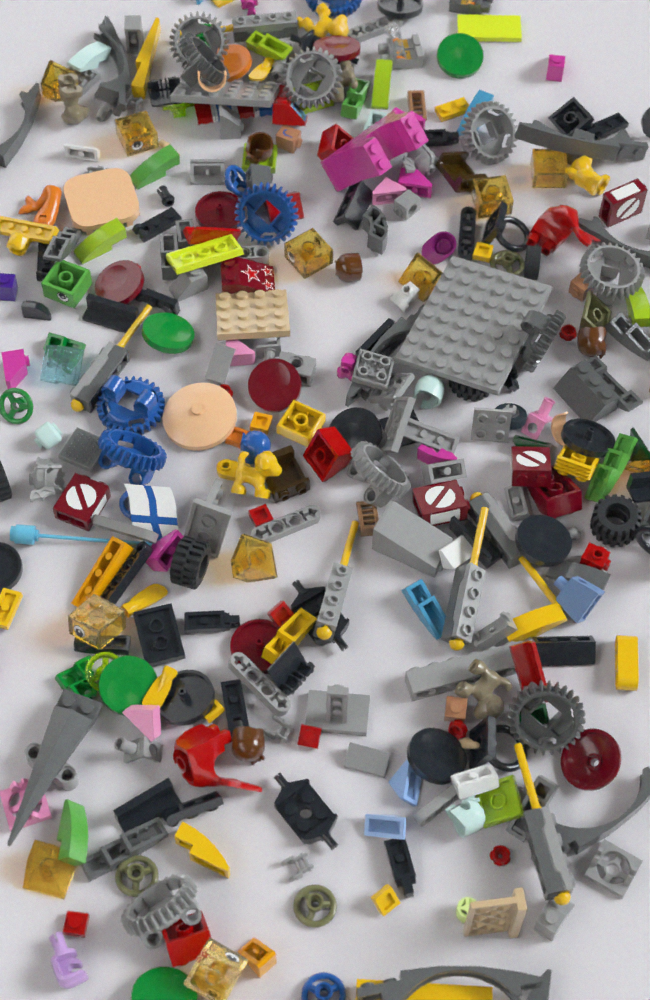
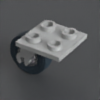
M513 403L500 404L495 409L474 407L471 440L508 443L510 430L519 429L525 425L527 419L526 410Z

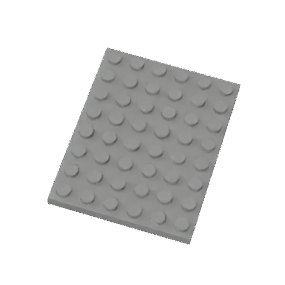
M452 256L399 349L395 362L498 396L529 336L528 333L522 330L521 322L529 310L542 311L552 292V286Z

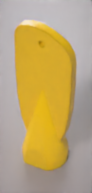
M266 57L263 63L258 65L248 75V79L253 81L264 80L273 68L274 59Z
M152 584L136 594L129 602L120 606L121 611L127 618H130L133 612L143 610L167 596L168 591L160 584Z
M165 665L162 674L154 681L146 693L142 705H160L161 708L171 688L172 680L178 674L177 670Z

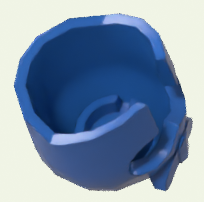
M254 430L249 431L247 434H242L241 451L249 453L245 463L255 464L257 454L263 451H270L271 442L264 432Z

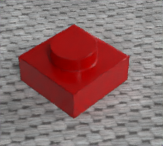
M266 504L248 510V515L255 527L274 520Z
M281 600L267 615L279 627H282L294 613L285 601Z
M301 724L297 745L318 749L322 728Z
M67 910L62 931L63 935L85 938L90 918L89 913Z

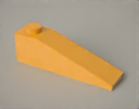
M112 536L71 604L87 612L100 598L134 548Z

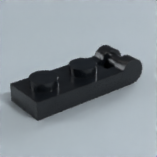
M170 207L142 224L134 225L132 230L136 235H139L142 242H147L175 226V221L182 220V217L173 207Z
M38 242L37 281H43L56 263V261L43 259L49 244Z
M240 679L221 682L228 730L231 737L232 731L235 728L249 726ZM242 720V725L234 726V721Z
M217 791L165 809L162 817L168 826L175 827L182 819H192L204 811L211 812L218 809V806L224 804L222 796Z

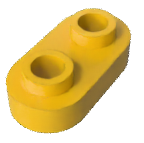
M229 459L219 461L216 466L217 475L222 479L235 481L238 461Z

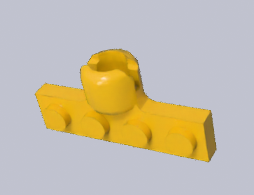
M0 216V235L10 236L6 248H9V251L17 256L25 255L31 242L49 244L52 237L57 236L59 232L56 226Z

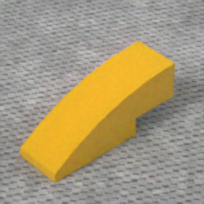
M559 603L537 608L513 618L518 630L507 636L509 642H519L529 637H537L567 621V618Z
M300 608L264 647L262 657L273 664L293 641L297 646L300 644L317 621V618Z
M182 821L174 835L175 843L190 850L191 861L229 879L230 867L216 846L194 827Z

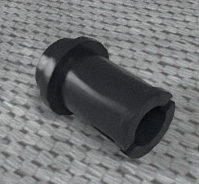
M165 185L160 186L157 189V193L162 199V204L166 207L172 206L175 200L174 196L169 193Z

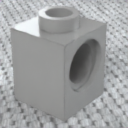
M409 189L394 200L395 214L404 220H408L420 210L421 198Z

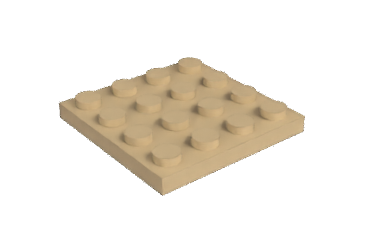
M275 289L268 292L257 290L253 293L239 291L234 294H229L228 292L215 293L218 340L290 337L286 290Z

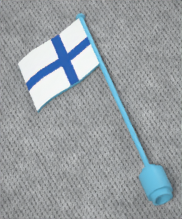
M124 484L129 496L132 525L159 534L157 541L174 530L179 531L176 502L170 487ZM16 524V526H11L10 541H14L15 544L34 545L35 541H38L39 538L108 543L110 540L39 534V530H36L34 525ZM139 539L137 541L122 540L130 545H137L142 542Z

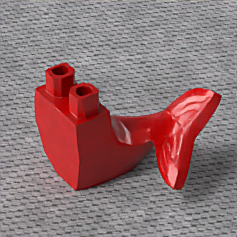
M559 205L548 208L537 219L528 234L526 244L529 246H535L536 244L541 246V253L548 256L551 253L553 254L572 232L586 247L592 243H599L601 240L579 227L576 209L566 205Z
M199 724L186 730L176 739L173 760L175 764L177 763L180 770L184 772L181 775L190 785L201 788L229 786L248 791L262 792V788L238 779L219 777L215 773L214 764L217 756L225 751V745L232 742L229 730L224 729L220 731L218 725L215 724L208 727Z

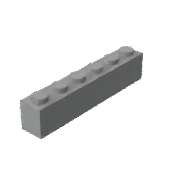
M511 641L504 646H492L485 651H473L466 656H455L447 661L432 662L420 668H410L405 673V682L412 702L454 691L460 681L469 684L476 683L481 678V675L472 674L468 670L469 665L474 659L482 660L490 670L495 671L501 677L517 674L509 646L522 643V641Z

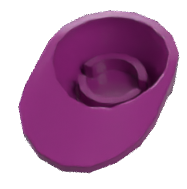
M446 231L433 235L422 247L421 251L424 261L432 265L443 262L456 250L455 237Z

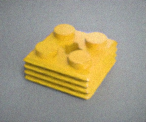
M293 400L276 425V433L308 447L316 431L321 429L326 422V414Z
M565 445L557 456L554 469L561 475L566 476L569 474L575 476V479L578 481L586 482L594 474L600 458L583 456Z

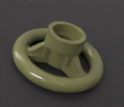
M509 250L495 253L490 260L491 268L497 269L495 264L502 265L508 273L520 275L525 267L522 256L517 252ZM518 260L520 266L517 271L513 272L512 266Z
M135 855L119 864L115 874L118 889L129 897H137L138 894L144 891V889L139 890L140 882L144 876L152 873L151 882L144 889L158 882L159 873L157 866L151 859L142 855ZM133 862H143L147 864L148 867L144 868L141 864ZM122 872L127 874L128 878L133 882L132 890L126 888L123 884ZM134 873H140L138 877L133 876Z
M309 885L297 893L293 903V910L295 916L302 924L317 928L328 924L334 918L337 902L335 896L328 888L321 885ZM312 891L321 892V893L325 894V895L328 897L329 900L324 901L322 895H320L319 893H312V894H310L309 892H312ZM303 897L309 909L306 918L300 911V901ZM317 902L319 906L313 907L311 904ZM330 908L325 918L313 921L317 912L321 909Z

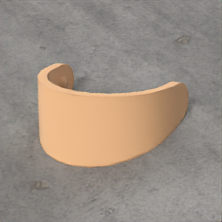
M197 71L198 82L208 92L219 91L226 83L227 71H224L222 82L213 87L204 85L200 81V71Z
M568 412L557 414L551 422L552 435L555 441L563 446L566 444L561 438V431L566 423Z

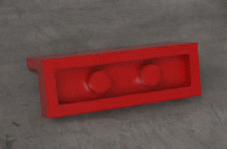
M185 227L183 233L188 244H200L232 234L237 241L241 230L214 227Z
M525 641L509 646L521 691L530 682H534L539 686L542 680L544 686H546L547 683L536 643Z

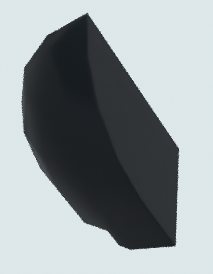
M29 300L22 302L23 318L51 321L52 315L44 304Z

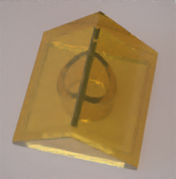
M417 252L398 282L404 286L411 281L419 288L418 299L425 302L428 300L443 272Z

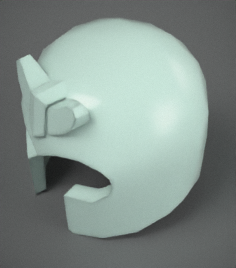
M425 375L417 381L413 398L416 399L418 393L428 394L431 397L430 400L423 399L420 408L432 409L441 403L445 387L443 381L437 376Z
M474 796L463 799L457 806L454 804L445 809L446 814L453 821L455 830L461 838L480 831L485 823V812L478 803L480 799Z

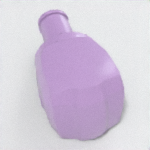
M62 932L55 933L57 939L52 934L49 940L55 955L51 958V965L59 986L70 989L86 982L89 979L86 971L81 969L71 972L74 968L83 967L82 962L76 959V949L67 947Z

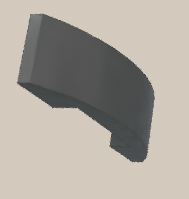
M596 355L587 360L591 367L620 397L618 408L629 412L643 404V401L632 390H625L607 372V366Z

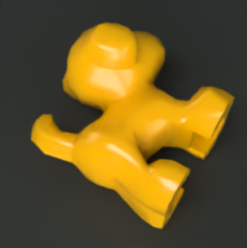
M325 3L319 4L316 8V12L320 17L316 25L309 17H305L301 22L306 32L313 29V35L321 38L325 37L328 33L331 36H347L349 31L347 25L348 18L345 15H339L332 20L328 17L331 12Z
M584 155L577 158L570 167L566 168L567 176L574 180L577 186L585 189L592 196L596 193L600 196L605 191L610 181V176L607 174L600 176L593 171L591 167L592 158Z
M246 451L240 452L235 475L236 479L232 485L231 493L246 495L247 489L243 484L248 483L255 488L254 497L270 499V490L266 489L264 484L267 477H277L282 473V468L279 466L277 458L271 451H263L257 454L255 467H251L245 464V459L249 453Z

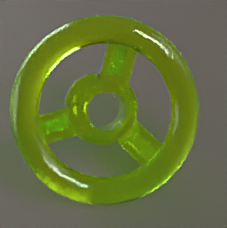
M180 103L163 106L162 110L171 111L173 118L185 117V110L188 107H193L195 104Z
M111 652L97 653L86 664V679L90 686L97 691L98 684L95 681H99L102 669L109 664V658L112 660L118 658L117 655ZM102 658V665L96 669L95 675L92 676L91 669L93 664Z

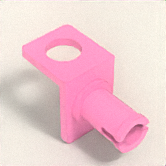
M544 397L539 410L529 413L521 432L537 440L544 425L552 422L553 418L548 415L555 401ZM530 423L537 425L536 433H531L528 430Z

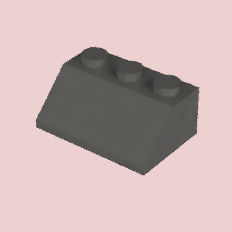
M586 360L571 367L553 388L579 418L595 422L617 410L620 399L618 394Z

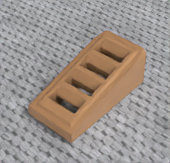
M424 90L408 91V110L421 109V111L413 112L422 114V117L427 121Z
M364 501L356 502L361 537L373 536V529L379 520L377 507ZM372 506V508L361 509V507ZM364 512H373L372 514H362Z

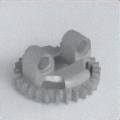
M196 11V16H193L192 12H190V18L184 15V21L180 18L178 19L180 25L175 23L176 29H171L174 35L169 36L173 40L169 41V45L174 46L170 48V51H175L173 58L178 57L176 62H181L182 68L187 65L188 61L181 52L182 47L180 43L177 44L180 31L182 32L180 39L187 33H192L196 36L203 33L209 47L217 53L216 55L220 57L221 61H224L222 55L227 56V52L224 49H229V46L225 45L229 43V39H225L228 33H223L226 28H220L222 22L216 23L217 17L212 20L211 14L205 17V12H203L202 16H199V12ZM198 19L207 24L211 22L212 26L202 25L198 22Z
M314 46L312 51L308 47H306V52L300 49L301 54L298 55L294 52L295 58L289 57L291 63L285 62L288 69L283 68V72L286 73L282 75V79H285L282 81V85H285L283 89L285 92L288 91L286 95L291 97L292 102L296 100L297 106L302 103L303 108L307 106L311 109L312 105H315L316 109H318V104L320 103L324 107V101L330 103V97L335 99L333 93L339 94L336 88L342 87L338 83L343 81V78L339 77L343 74L339 70L341 66L337 64L338 60L336 58L333 59V54L328 56L327 50L322 53V48H319L317 52ZM311 55H314V59H313V60L306 61V62H301V61H300V58H302V59L304 60V59H307V58H311ZM310 69L324 78L317 91L302 84ZM291 80H293L295 91L293 90Z
M485 101L481 102V104H476V107H471L472 112H467L469 117L464 118L466 124L461 125L465 128V130L461 131L464 135L459 136L461 146L467 153L472 152L471 158L476 157V161H481L482 164L502 162L504 158L509 157L510 153H513L511 148L516 147L514 141H518V139L514 136L516 133L515 128L518 125H514V122L517 119H512L513 113L508 114L509 108L504 109V104L499 105V102ZM492 109L493 112L499 115L495 116L494 114L489 113L487 110ZM485 124L490 138L495 139L483 145L476 128ZM506 134H510V136L507 137V141L505 143L507 147L502 148L504 136Z
M603 242L601 246L599 244H596L595 247L591 246L589 250H586L579 264V272L582 273L580 278H585L583 283H589L587 288L593 287V293L597 292V297L608 306H612L616 297L622 300L623 296L629 298L630 294L633 296L635 292H638L644 280L645 269L642 268L643 263H639L640 258H635L636 253L631 254L630 249L625 250L624 246L618 247L617 243L613 246L611 242L608 245ZM601 255V259L591 262L592 257L596 258ZM624 259H627L626 262L631 267H634L632 272L623 264ZM619 273L618 285L600 280V275L616 279Z
M367 441L358 442L350 452L352 453L353 461L347 467V475L349 478L361 482L367 481L371 484L363 495L365 503L381 508L393 497L403 498L411 488L409 476L406 475V472L403 471L402 467L398 465V462L393 457L385 453L382 448L379 449L376 445L373 446L372 443ZM375 460L378 461L388 471L386 473L383 472L373 462Z
M179 873L176 876L172 874L169 878L165 877L161 881L158 880L154 885L151 884L149 888L144 889L141 894L132 899V903L127 904V908L124 909L121 916L124 929L131 936L134 934L139 936L147 948L156 949L163 942L162 930L175 923L180 917L187 925L197 924L201 920L202 913L198 902L194 898L196 897L195 893L198 892L196 884L189 875ZM179 889L178 892L174 895L172 890ZM147 906L149 912L144 916L137 917L138 914ZM196 910L193 915H186L187 911ZM152 933L157 934L153 939L147 938Z

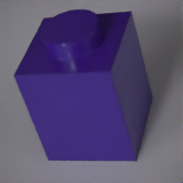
M0 273V301H16L18 284L15 274Z

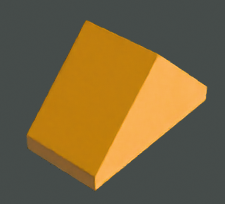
M255 937L237 951L259 978L277 964L274 950Z

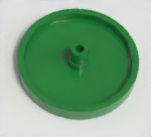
M454 33L441 41L436 57L438 65L443 72L451 77L461 79L471 77L479 71L484 53L482 46L474 37L464 33Z
M166 312L155 313L148 316L143 323L142 337L150 347L157 351L168 354L182 353L191 347L195 333L191 324L176 314Z
M118 657L107 664L100 675L98 682L100 698L109 710L125 716L122 712L129 706L142 705V701L151 685L157 679V675L152 666L139 657Z
M156 967L144 972L136 980L132 988L131 1000H197V989L193 980L183 971L173 967Z

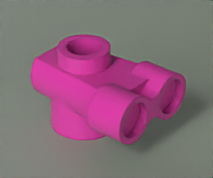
M241 0L242 9H248L247 15H256L255 6H258V1Z
M344 354L341 364L337 368L338 378H348L351 381L357 361L355 354Z

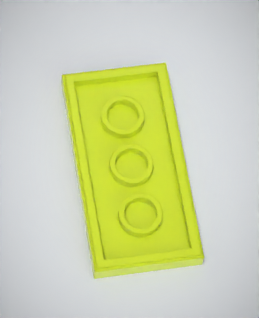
M457 14V33L468 34L477 41L521 42L520 15Z
M229 234L166 253V259L175 273L179 275L244 255L233 235Z

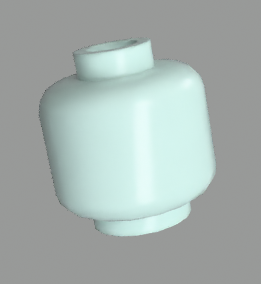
M45 422L35 430L36 438L34 441L40 448L44 446L49 450L61 441L63 433L54 422L52 424Z

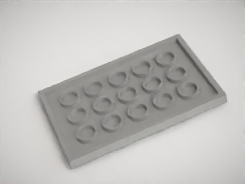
M205 78L200 80L206 86L213 87L218 85L216 83L212 84ZM182 80L171 94V102L271 107L280 91V84H275V82L262 84L259 81L245 83L243 80H233V82H226L219 91L208 92L200 86L199 82L190 87Z

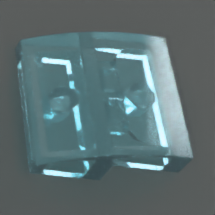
M46 345L40 380L54 384L63 383L76 386L79 383L84 350Z

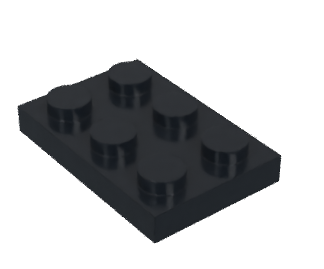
M172 603L133 612L143 658L153 667L186 658Z

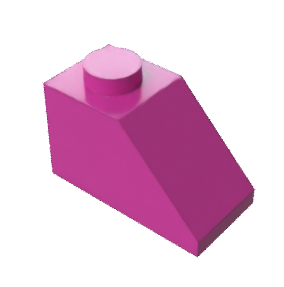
M549 54L546 80L562 82L566 56Z
M401 167L398 184L406 187L407 190L409 189L419 197L431 198L432 183L418 169L413 173H406L405 168Z
M23 349L1 352L7 389L16 388L28 375L27 367L30 366L29 356H25Z
M174 530L156 541V544H152L153 550L146 561L147 565L153 571L167 572L171 567L176 547L184 536L178 530Z

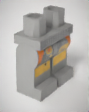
M413 34L412 38L406 39L387 38L386 43L378 44V54L381 55L380 59L393 60L392 70L396 68H423L424 54L418 34Z

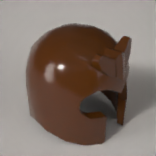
M265 132L251 134L246 144V160L257 165L267 161L273 152L272 137Z
M346 253L341 255L337 261H334L336 263L335 275L344 282L361 280L363 267L359 253Z
M584 327L579 329L577 348L582 355L587 357H594L596 355L600 359L603 358L606 354V343L604 341L606 328Z
M249 726L235 728L232 731L231 742L233 755L240 761L251 762L252 765L264 760V730Z

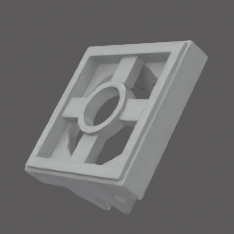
M412 372L391 373L388 386L391 384L393 386L384 391L382 395H380L382 390L375 388L368 397V401L371 404L378 403L385 411L391 410L395 397H402L415 376ZM393 390H396L393 395H388Z
M604 839L583 877L622 899L636 875L642 860ZM609 853L617 854L614 861L606 862L601 859L602 856ZM623 858L629 865V874L621 869L620 863ZM610 864L616 865L619 873L616 875L609 874L607 866ZM597 865L604 868V879L598 874ZM617 877L625 880L620 884L610 883L611 879Z

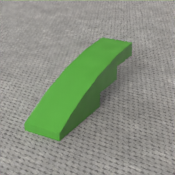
M619 433L613 449L608 448L609 451L606 453L603 463L597 464L584 499L598 503L601 498L604 499L610 493L634 451L638 441L637 438Z

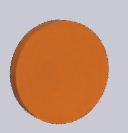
M229 44V49H224L227 52V56L222 55L224 58L222 62H224L230 74L227 82L243 77L252 65V58L248 49L238 44Z

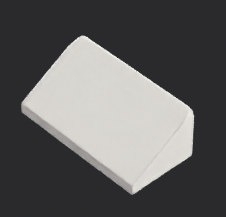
M64 144L66 157L99 162L101 151L98 148Z
M464 535L459 536L439 550L443 569H455L471 558L473 547Z
M490 763L450 776L460 800L499 787L498 775Z

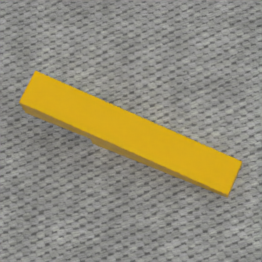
M158 17L155 18L135 61L137 73L131 84L132 95L135 98L141 97L145 100L147 82L150 79L161 31L160 18Z

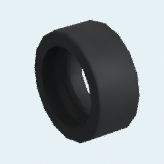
M527 246L524 278L538 280L541 247Z

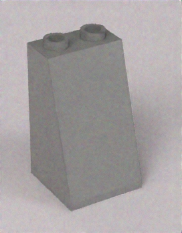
M390 500L373 529L372 549L435 578L436 574L443 570L439 550L452 542L453 538L400 504Z

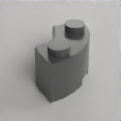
M372 204L363 214L362 229L368 234L367 248L382 255L387 246L388 225L383 212Z

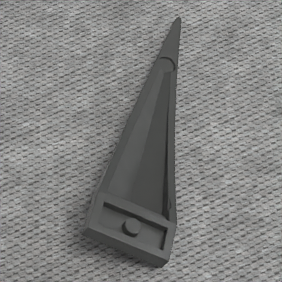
M66 689L63 690L57 705L54 706L7 842L8 846L13 844L56 776L94 725L103 706L102 703Z

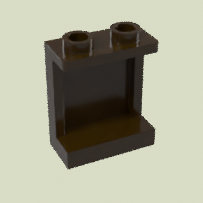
M466 151L443 152L435 165L455 193L473 192V188L475 191H482L488 180L486 174H475L466 162L469 155Z
M292 445L273 451V455H275L279 466L282 468V473L279 476H269L265 480V484L268 490H270L274 502L286 501L290 497L298 494L302 495L309 491L310 480L308 477H305L295 459Z

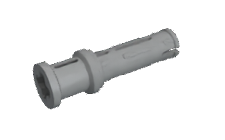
M288 56L284 60L274 62L273 71L270 73L272 81L280 83L284 80L282 79V75L285 73L283 68H287L285 62H287Z

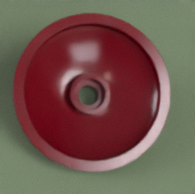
M595 728L585 729L583 732H579L580 739L574 738L575 745L568 743L569 749L563 748L560 760L561 770L566 780L574 787L584 791H595L604 788L613 781L619 772L622 756L617 741L609 733ZM595 761H599L597 766H594Z

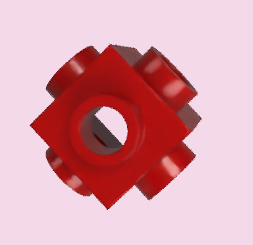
M589 542L579 564L607 571L611 564V560H609L611 552L602 546Z

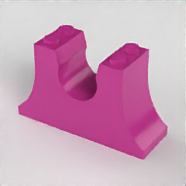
M394 110L320 163L338 192L360 181L381 176L392 168L390 160L403 153L417 150L429 140L413 110L401 114Z

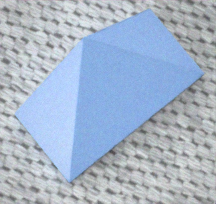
M407 759L388 783L400 799L414 807L417 806L422 778L413 771Z
M365 814L364 836L405 839L406 817L391 814Z

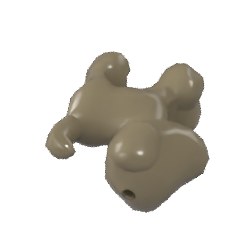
M350 60L340 62L343 74L339 77H342L343 81L338 83L342 87L336 88L339 94L333 93L335 99L329 98L336 103H341L344 100V87L351 86L352 89L358 87V81L356 80L354 68L351 66Z
M73 73L61 74L58 76L59 96L66 107L64 113L61 114V118L66 124H79L88 117L89 108L78 104L79 98L83 94V88L76 85L78 83L77 75Z
M474 659L469 665L468 670L472 674L481 675V678L474 684L460 681L454 693L462 698H468L470 695L476 698L478 701L474 709L476 719L482 720L487 716L496 717L497 719L504 712V701L501 697L494 695L493 691L499 685H503L506 692H509L512 689V683L495 671L490 670L482 660Z

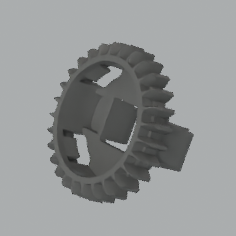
M192 33L184 35L179 43L182 47L181 52L188 63L180 77L192 87L198 82L197 71H200V79L205 78L212 84H220L224 79V71H227V82L230 74L220 57L196 35Z
M535 310L527 312L520 325L522 330L529 334L520 352L522 360L525 362L522 367L524 370L530 373L534 372L566 319V315L561 311L556 310L554 315H544ZM539 334H541L539 340L535 342Z
M542 680L539 686L534 682H530L527 686H524L521 692H517V698H512L514 704H509L511 711L508 712V718H510L508 725L512 726L510 727V732L515 733L514 739H520L519 743H522V745L526 743L527 751L533 747L534 754L541 750L543 756L546 751L553 755L555 749L561 753V747L564 746L568 750V743L575 745L574 738L580 739L579 732L584 731L583 724H585V718L583 717L585 716V710H581L583 709V703H578L580 699L579 696H574V690H570L567 693V685L559 688V682L552 686L550 680L546 686H544ZM545 700L558 710L547 722V728L531 715ZM520 711H521V722H520V720H519ZM553 737L556 739V744H553L552 741H542V744H538L539 738Z

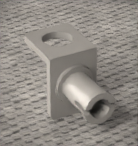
M277 337V344L256 346L257 358H264V361L279 357L281 352L280 337Z
M143 736L133 741L126 740L123 737L117 738L114 747L116 750L124 752L123 762L126 764L143 757L156 763L161 761V743L155 740L151 742L147 737ZM150 745L155 748V756L149 751Z

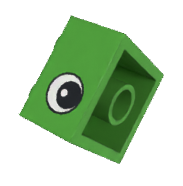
M65 260L61 262L56 261L41 283L43 295L46 298L75 309L92 285L90 270Z

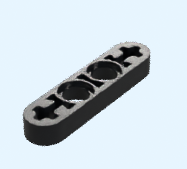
M468 206L461 210L457 257L472 261L474 253L476 210L473 207ZM467 214H470V220H466ZM464 226H469V227H471L472 229H471V230H464L463 227H464ZM468 239L471 242L469 244H465L462 242V240ZM464 250H467V256H464Z
M145 541L140 542L133 549L101 594L99 603H105L111 609L118 602L152 553V547Z

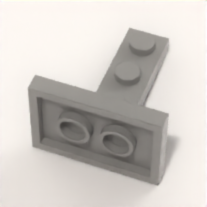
M410 396L395 397L379 449L382 448L385 453H398L402 439L405 437L439 451L443 448L453 454L455 453L460 437L411 419L410 415L416 399Z
M218 478L215 479L205 501L198 498L194 499L184 536L209 542L210 556L216 558L220 554L233 512L217 506L224 492V489L221 488L223 480Z
M338 684L327 686V691L309 690L305 724L321 727V732L366 736L370 695L351 694L348 687Z

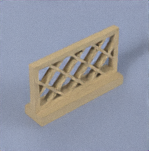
M523 887L514 888L511 897L470 902L463 929L464 937L508 931L509 939L517 938L527 912Z

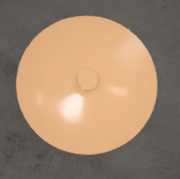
M195 383L175 392L167 401L162 416L164 429L173 443L187 450L200 451L213 448L226 440L236 425L237 410L231 395L222 387L211 383Z

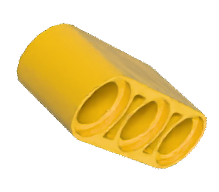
M616 635L615 688L616 690L637 691L639 683L638 637Z

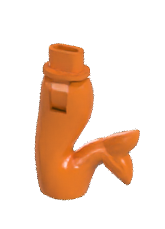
M47 185L44 187L40 198L36 201L27 195L25 198L26 205L21 207L18 214H28L39 210L33 222L54 226L60 206L61 189L57 186Z

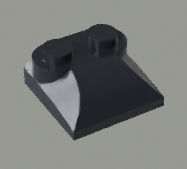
M575 97L571 98L548 117L549 121L562 134L571 137L576 128L587 131L592 127L593 121H595L594 117Z

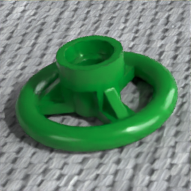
M10 388L4 391L0 396V413L2 417L12 424H23L30 419L34 408L30 395L20 388ZM13 393L20 394L23 397L15 398ZM6 397L11 403L9 414H7L4 407ZM27 410V413L24 417L20 419H14V416L17 412H23Z

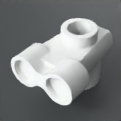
M410 281L400 291L394 292L390 300L402 311H405L409 307L408 304L417 300L419 288Z

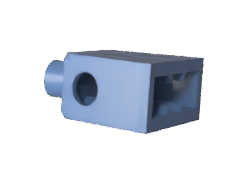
M559 576L554 582V585L561 590L556 598L557 602L576 623L585 621L605 593L604 590L578 576L572 577L569 581Z

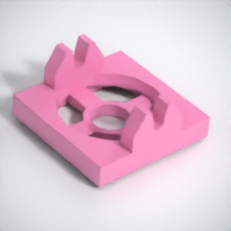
M22 778L20 783L13 781L10 784V788L0 791L10 831H12L16 819L12 814L19 810L29 781L28 779ZM19 793L20 800L18 804L10 807L12 797ZM45 794L38 803V805L42 804L40 811L32 812L23 828L52 818Z

